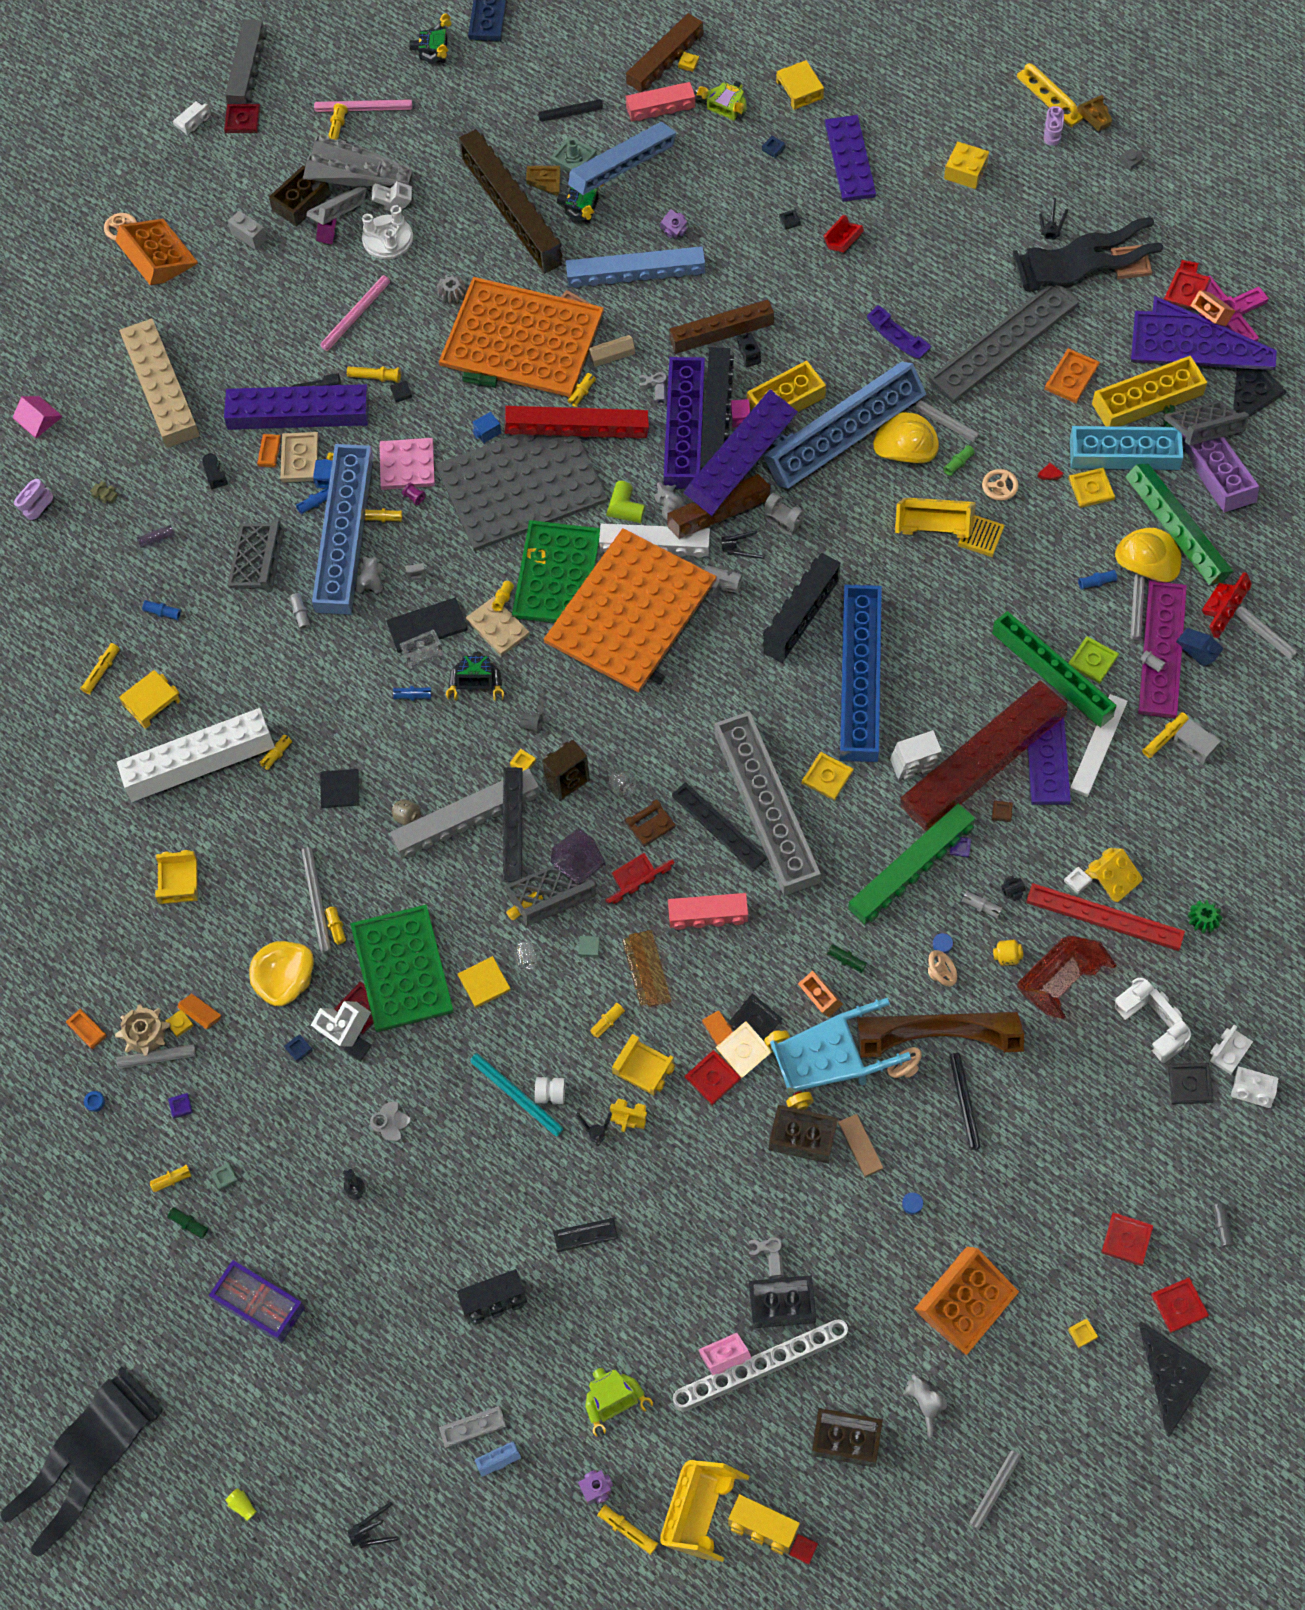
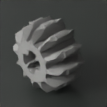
M453 274L451 277L445 275V279H440L437 284L438 296L442 298L443 302L448 301L450 304L452 301L458 303V299L463 300L466 294L464 280H461L460 276L455 277Z

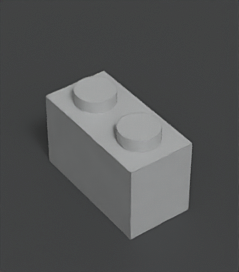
M238 211L228 220L231 234L253 249L257 250L267 240L264 227L241 211Z
M1189 719L1175 734L1173 743L1204 765L1217 750L1220 741L1214 734L1204 730L1199 723Z

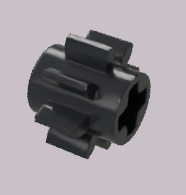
M1013 875L1004 878V884L1001 885L1004 896L1012 898L1013 901L1022 898L1023 892L1026 891L1022 879L1014 878Z

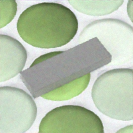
M498 1406L441 1426L439 1430L445 1449L504 1429L507 1426L501 1407Z

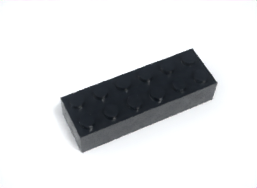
M823 553L818 558H814L810 570L803 574L799 586L796 585L790 599L784 601L781 612L775 614L772 625L764 630V641L762 644L764 646V654L783 664L838 584L841 562Z

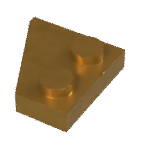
M1103 95L1080 104L1077 108L1078 112L1098 132L1111 126L1112 123L1108 107L1104 106Z
M527 166L526 183L558 196L560 194L561 168L560 166Z

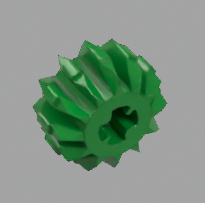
M1208 899L1205 900L1204 904L1200 900L1197 901L1196 905L1191 906L1188 913V918H1190L1189 925H1195V931L1200 928L1202 934L1206 932V929L1212 933L1214 928H1219V922L1222 921L1223 917L1219 915L1221 908L1215 909L1216 903L1210 905Z

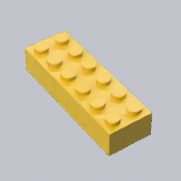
M1188 356L1095 391L1092 405L1105 426L1120 427L1164 410L1166 405L1170 408L1169 405L1176 406L1204 395L1207 381L1192 357Z

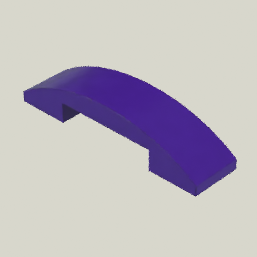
M877 305L867 315V319L885 339L906 354L920 359L931 349L932 346L921 337H913L891 320V314L881 306Z

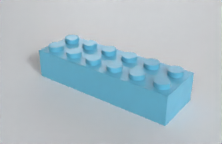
M1072 426L1070 434L1071 468L1099 469L1104 467V469H1132L1136 464H1149L1153 470H1180L1183 461L1182 433L1175 427Z

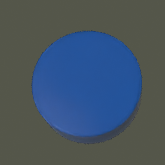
M941 933L934 937V950L942 951L945 954L951 951L953 940L949 935Z
M92 1091L85 1096L84 1105L90 1112H98L104 1107L105 1098L100 1092Z
M917 1193L906 1194L902 1201L903 1210L911 1215L918 1214L923 1207L922 1197Z

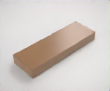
M855 1114L839 1121L838 1125L864 1178L883 1170V1166L858 1115Z

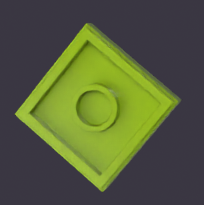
M1086 636L1069 661V664L1079 673L1101 684L1118 658L1119 653Z

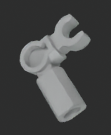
M658 372L650 377L640 375L639 380L645 381L644 383H639L640 389L655 388V404L657 406L666 405V386L668 383L665 373Z
M776 1237L763 1240V1242L750 1240L749 1246H757V1250L749 1252L750 1256L757 1257L761 1253L765 1255L770 1254L768 1256L770 1278H783L782 1255H779L782 1252L781 1241Z

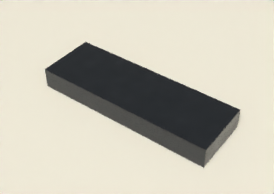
M614 1218L553 1231L557 1252L618 1239Z

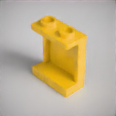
M807 60L777 71L776 82L777 84H782L791 98L793 110L824 99V87Z
M155 670L119 696L122 705L145 729L151 725L150 719L174 700L177 704L181 702L178 696L180 693L174 685L170 686L167 678L162 673L159 675Z
M182 850L178 853L163 852L156 854L158 862V890H155V897L158 903L198 901V858L195 852Z
M632 1034L613 1064L612 1073L655 1096L657 1091L661 1092L666 1083L664 1079L667 1074H672L676 1065L674 1064L673 1056L667 1057L641 1043L639 1037Z

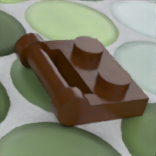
M657 799L634 816H628L624 819L626 825L643 847L675 828V823ZM654 811L658 813V815L654 816L653 818L643 823L639 827L635 825V823L639 822L640 820H642L649 814L653 813Z

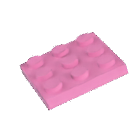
M433 438L380 441L381 490L401 489L410 482L415 487L435 486Z

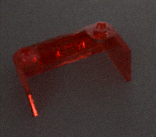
M1070 935L1062 938L1017 983V988L1044 1014L1065 1019L1066 1015L1060 1008L1062 1003L1058 998L1082 974L1095 975L1102 966L1115 968L1117 965L1101 942Z

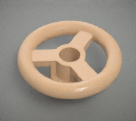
M117 213L106 220L104 232L107 237L116 240V235L109 231V226L116 228L118 231L119 225L135 223L137 221L130 214Z
M1004 469L990 471L982 481L985 494L994 500H1008L1018 491L1017 478L1013 473ZM1002 475L1000 480L988 482L992 476ZM1008 477L1013 482V489L1011 490V492L1008 490L1006 486V480Z
M932 951L928 958L929 976L944 986H953L957 981V971L952 960L942 951ZM935 956H938V961H939V962H937V963L935 964V962H934Z
M912 1047L900 1052L899 1055L907 1052L909 1054L915 1053L916 1055L911 1057V1060L903 1062L902 1065L899 1064L895 1069V1065L888 1067V1075L893 1078L904 1075L907 1078L913 1076L919 1069L917 1064L922 1057L921 1050Z

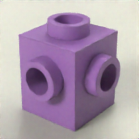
M671 209L660 222V228L670 238L674 237L677 239L679 235L682 237L688 229L685 216Z
M593 1470L585 1475V1479L578 1482L588 1506L595 1502L597 1504L603 1503L609 1499L608 1495L612 1494L610 1489L613 1486L608 1474L603 1475L602 1470L599 1472ZM600 1485L599 1488H597V1489L594 1488V1486Z

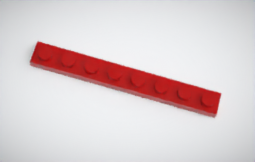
M1034 883L1031 885L1026 901L1027 904L1177 951L1180 950L1185 933L1184 930Z

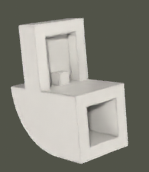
M397 181L391 188L376 183L372 186V201L383 204L384 210L389 211L394 205H398L403 209L411 202L412 186Z

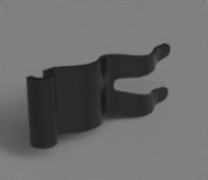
M1151 217L1137 219L1112 233H1087L1076 238L1067 246L1056 250L1027 248V252L1024 255H1019L1017 250H1013V257L1023 289L1027 292H1034L1041 287L1042 283L1059 286L1069 285L1079 281L1094 270L1100 268H1124L1136 263L1149 254L1161 252L1163 250L1162 243L1145 244L1122 255H1109L1094 251L1098 248H1112L1122 244L1138 231L1153 226L1154 219Z
M122 1366L118 1369L119 1373L113 1379H108L100 1387L84 1412L60 1435L34 1481L1 1511L0 1516L4 1522L12 1521L25 1509L41 1499L57 1483L69 1464H73L76 1467L70 1488L60 1510L31 1546V1552L35 1556H42L69 1531L83 1512L92 1491L100 1479L128 1450L142 1428L153 1423L162 1413V1408Z

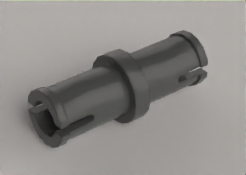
M1225 1203L1212 1205L1216 1220L1214 1225L1215 1229H1218L1221 1247L1235 1245L1230 1229L1232 1224L1228 1220Z

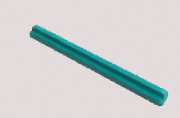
M478 1053L472 1056L470 1061L476 1068L553 1135L559 1136L562 1133L563 1127L482 1056Z

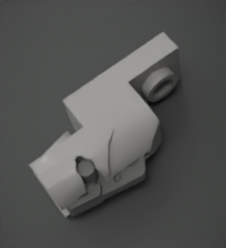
M722 565L718 567H705V571L717 576L716 582L707 594L717 597L720 588L723 591L735 593L739 591L742 583V575Z

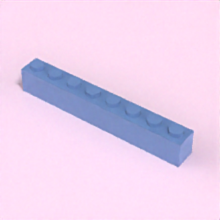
M663 122L653 125L638 135L573 168L569 173L568 184L584 195L672 147L676 132Z
M703 246L566 260L568 287L578 288L586 285L596 286L605 283L614 284L615 282L646 281L654 278L664 279L673 276L700 275L705 273Z

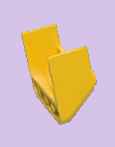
M903 498L897 503L895 533L902 531V534L911 535L913 531L917 530L953 532V534H957V538H969L972 535L976 503L970 501Z
M687 1461L681 1469L660 1535L661 1544L701 1559L723 1562L724 1557L713 1553V1539L706 1536L719 1495H726L733 1489L735 1479L749 1480L750 1476L724 1463Z

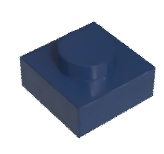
M771 136L762 145V151L774 158L785 149V143L774 136Z
M300 1034L284 1046L296 1063L313 1051Z

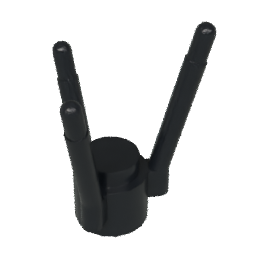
M1053 198L1050 222L1044 225L1043 216L1039 213L1041 235H1044L1046 239L1054 240L1057 236H1060V231L1068 213V209H1065L1059 226H1057V223L1054 222L1056 198Z
M757 530L721 537L722 550L727 551L728 555L765 558L763 555L734 550V548H737L736 540L751 537L758 533Z
M612 1112L608 1113L603 1126L596 1124L591 1127L580 1113H576L586 1132L589 1133L591 1141L596 1146H600V1143L605 1139V1131L608 1130Z
M392 1502L387 1503L360 1523L353 1525L352 1529L347 1530L353 1547L359 1545L362 1549L369 1545L399 1540L398 1536L366 1541L369 1538L368 1531L381 1525L383 1520L381 1519L368 1526L365 1525L391 1507Z

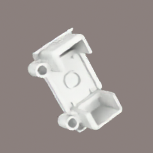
M1136 978L1132 981V986L1115 999V1009L1125 1020L1147 1003L1168 1025L1169 1029L1152 1044L1154 1049L1151 1051L1162 1063H1166L1182 1049L1185 1052L1189 1048L1191 1031L1182 1021L1181 1012L1176 1007H1171L1168 1003V997L1162 991L1159 993L1146 979Z

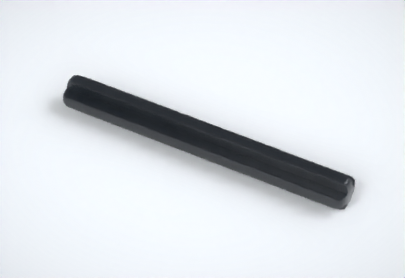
M960 1053L950 1054L949 1058L970 1150H977L981 1145Z

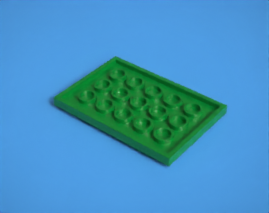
M529 520L512 617L551 623L557 621L596 565L600 528ZM537 548L535 552H531V559L527 557L528 549ZM544 550V551H545V557L542 558V552H538V551ZM535 561H545V564L537 563Z
M427 905L350 923L376 1032L454 1013Z

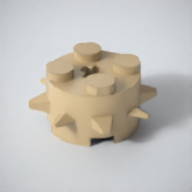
M140 1004L137 1006L136 1011L131 1010L125 1016L122 1015L120 1017L122 1019V1029L115 1034V1037L126 1041V1053L134 1050L143 1053L144 1056H148L149 1052L165 1044L163 1041L165 1030L170 1027V1023L162 1022L159 1019L160 1008L153 1011L143 1008Z

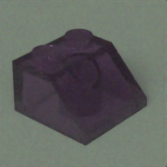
M580 828L552 847L551 863L578 885L605 865V860L594 839Z

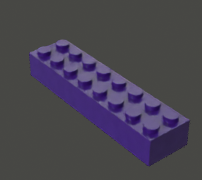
M669 357L664 485H676L675 489H686L700 472L705 358Z
M367 384L226 389L224 420L228 430L368 426L369 392Z
M770 389L690 482L684 494L712 516L788 426L798 411Z

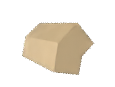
M628 335L589 348L590 359L593 366L597 367L635 354L633 339Z

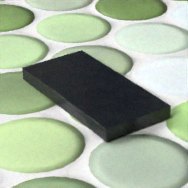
M456 597L386 620L397 653L468 630Z

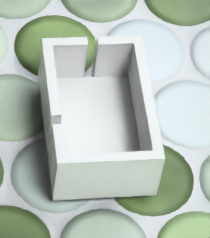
M932 730L897 742L890 761L898 780L902 778L909 780L915 777V773L922 772V774H926L933 770L932 768H934L942 752L934 731Z

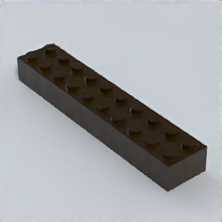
M477 129L460 136L459 144L463 162L545 274L562 266L561 241L558 237L555 238L551 227L545 224L543 216L536 212L534 204L528 201L526 193L521 191L518 182L512 179L508 168H504L500 157H496L492 146H488L484 135H480Z

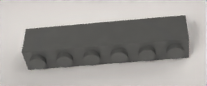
M243 19L225 93L227 104H248L252 99L251 89L255 87L254 76L258 74L257 64L261 61L260 51L264 48L263 38H266L267 29L264 28L262 20Z

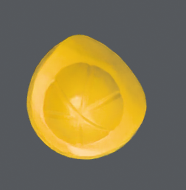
M905 412L895 415L881 425L873 440L875 452L885 459L910 463H927L937 455L939 440L933 426L924 417L915 413Z
M1157 528L1136 530L1124 537L1115 550L1116 561L1120 566L1151 580L1162 583L1171 582L1180 574L1182 563L1180 549L1172 536Z
M276 941L264 946L254 955L250 964L249 979L253 990L270 1005L285 1006L291 1003L310 985L314 966L312 951L305 945L287 941Z

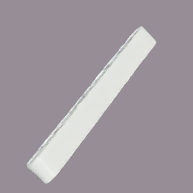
M839 1319L831 1321L754 1355L743 1364L730 1367L723 1373L713 1376L711 1374L675 1391L673 1395L674 1406L679 1411H688L837 1345L847 1337V1324ZM835 1327H840L844 1333L837 1336L832 1330ZM815 1336H822L824 1342L816 1344L813 1338ZM802 1344L805 1347V1351L798 1353L794 1350V1346ZM777 1353H783L786 1359L784 1361H777L774 1356ZM758 1361H763L767 1367L764 1370H758L755 1364ZM738 1370H744L747 1372V1376L740 1379L735 1373ZM724 1378L728 1384L725 1387H719L716 1381ZM705 1387L708 1389V1393L705 1396H700L696 1392L697 1389ZM682 1395L689 1399L684 1405L677 1402L678 1397Z

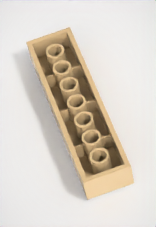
M153 319L120 329L122 339L166 448L199 437L196 424Z

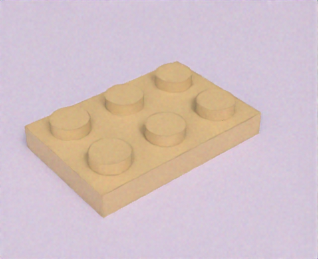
M318 432L282 434L281 482L314 481L315 462L318 460Z
M492 597L468 615L466 621L502 657L530 634L515 617H512V614L504 606L501 611H495L491 606L495 597Z

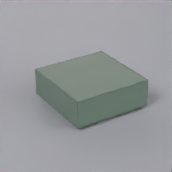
M580 936L579 957H598L600 938Z
M229 1162L210 1172L219 1191L238 1182Z

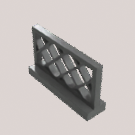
M1221 400L1168 413L1164 416L1165 421L1186 436L1185 442L1188 445L1246 431L1249 414L1246 412L1237 413Z
M272 519L271 523H240L227 584L229 588H264L265 591L273 590L285 530L279 519ZM245 529L253 530L250 535L244 536ZM264 529H269V533L264 537L259 534ZM258 535L260 540L252 545L249 541ZM248 543L251 547L242 553L240 551L241 547ZM265 543L266 548L259 553L256 548ZM255 551L257 555L249 561L246 556ZM261 558L263 563L256 568L253 564ZM242 559H245L247 563L243 565L241 568H238V562H240ZM251 566L254 571L245 576L243 572ZM240 574L244 577L240 582H234V578ZM258 574L260 576L259 582L250 581L255 575Z
M570 857L504 886V890L522 915L524 924L528 927L595 897L596 885L587 878L574 857ZM570 864L574 867L573 872L563 870L564 867ZM554 873L558 874V876L554 880L546 878L547 874ZM561 875L571 877L570 882L559 881ZM574 878L583 880L584 882L580 885L572 884ZM534 880L541 882L539 887L530 886L529 883ZM543 884H552L554 887L552 891L543 889ZM557 886L567 888L562 893L556 892ZM515 888L524 889L522 895L515 894L512 890ZM526 891L537 892L535 898L525 896ZM540 893L550 895V898L546 900L538 899ZM523 901L533 903L532 906L526 909L522 907Z

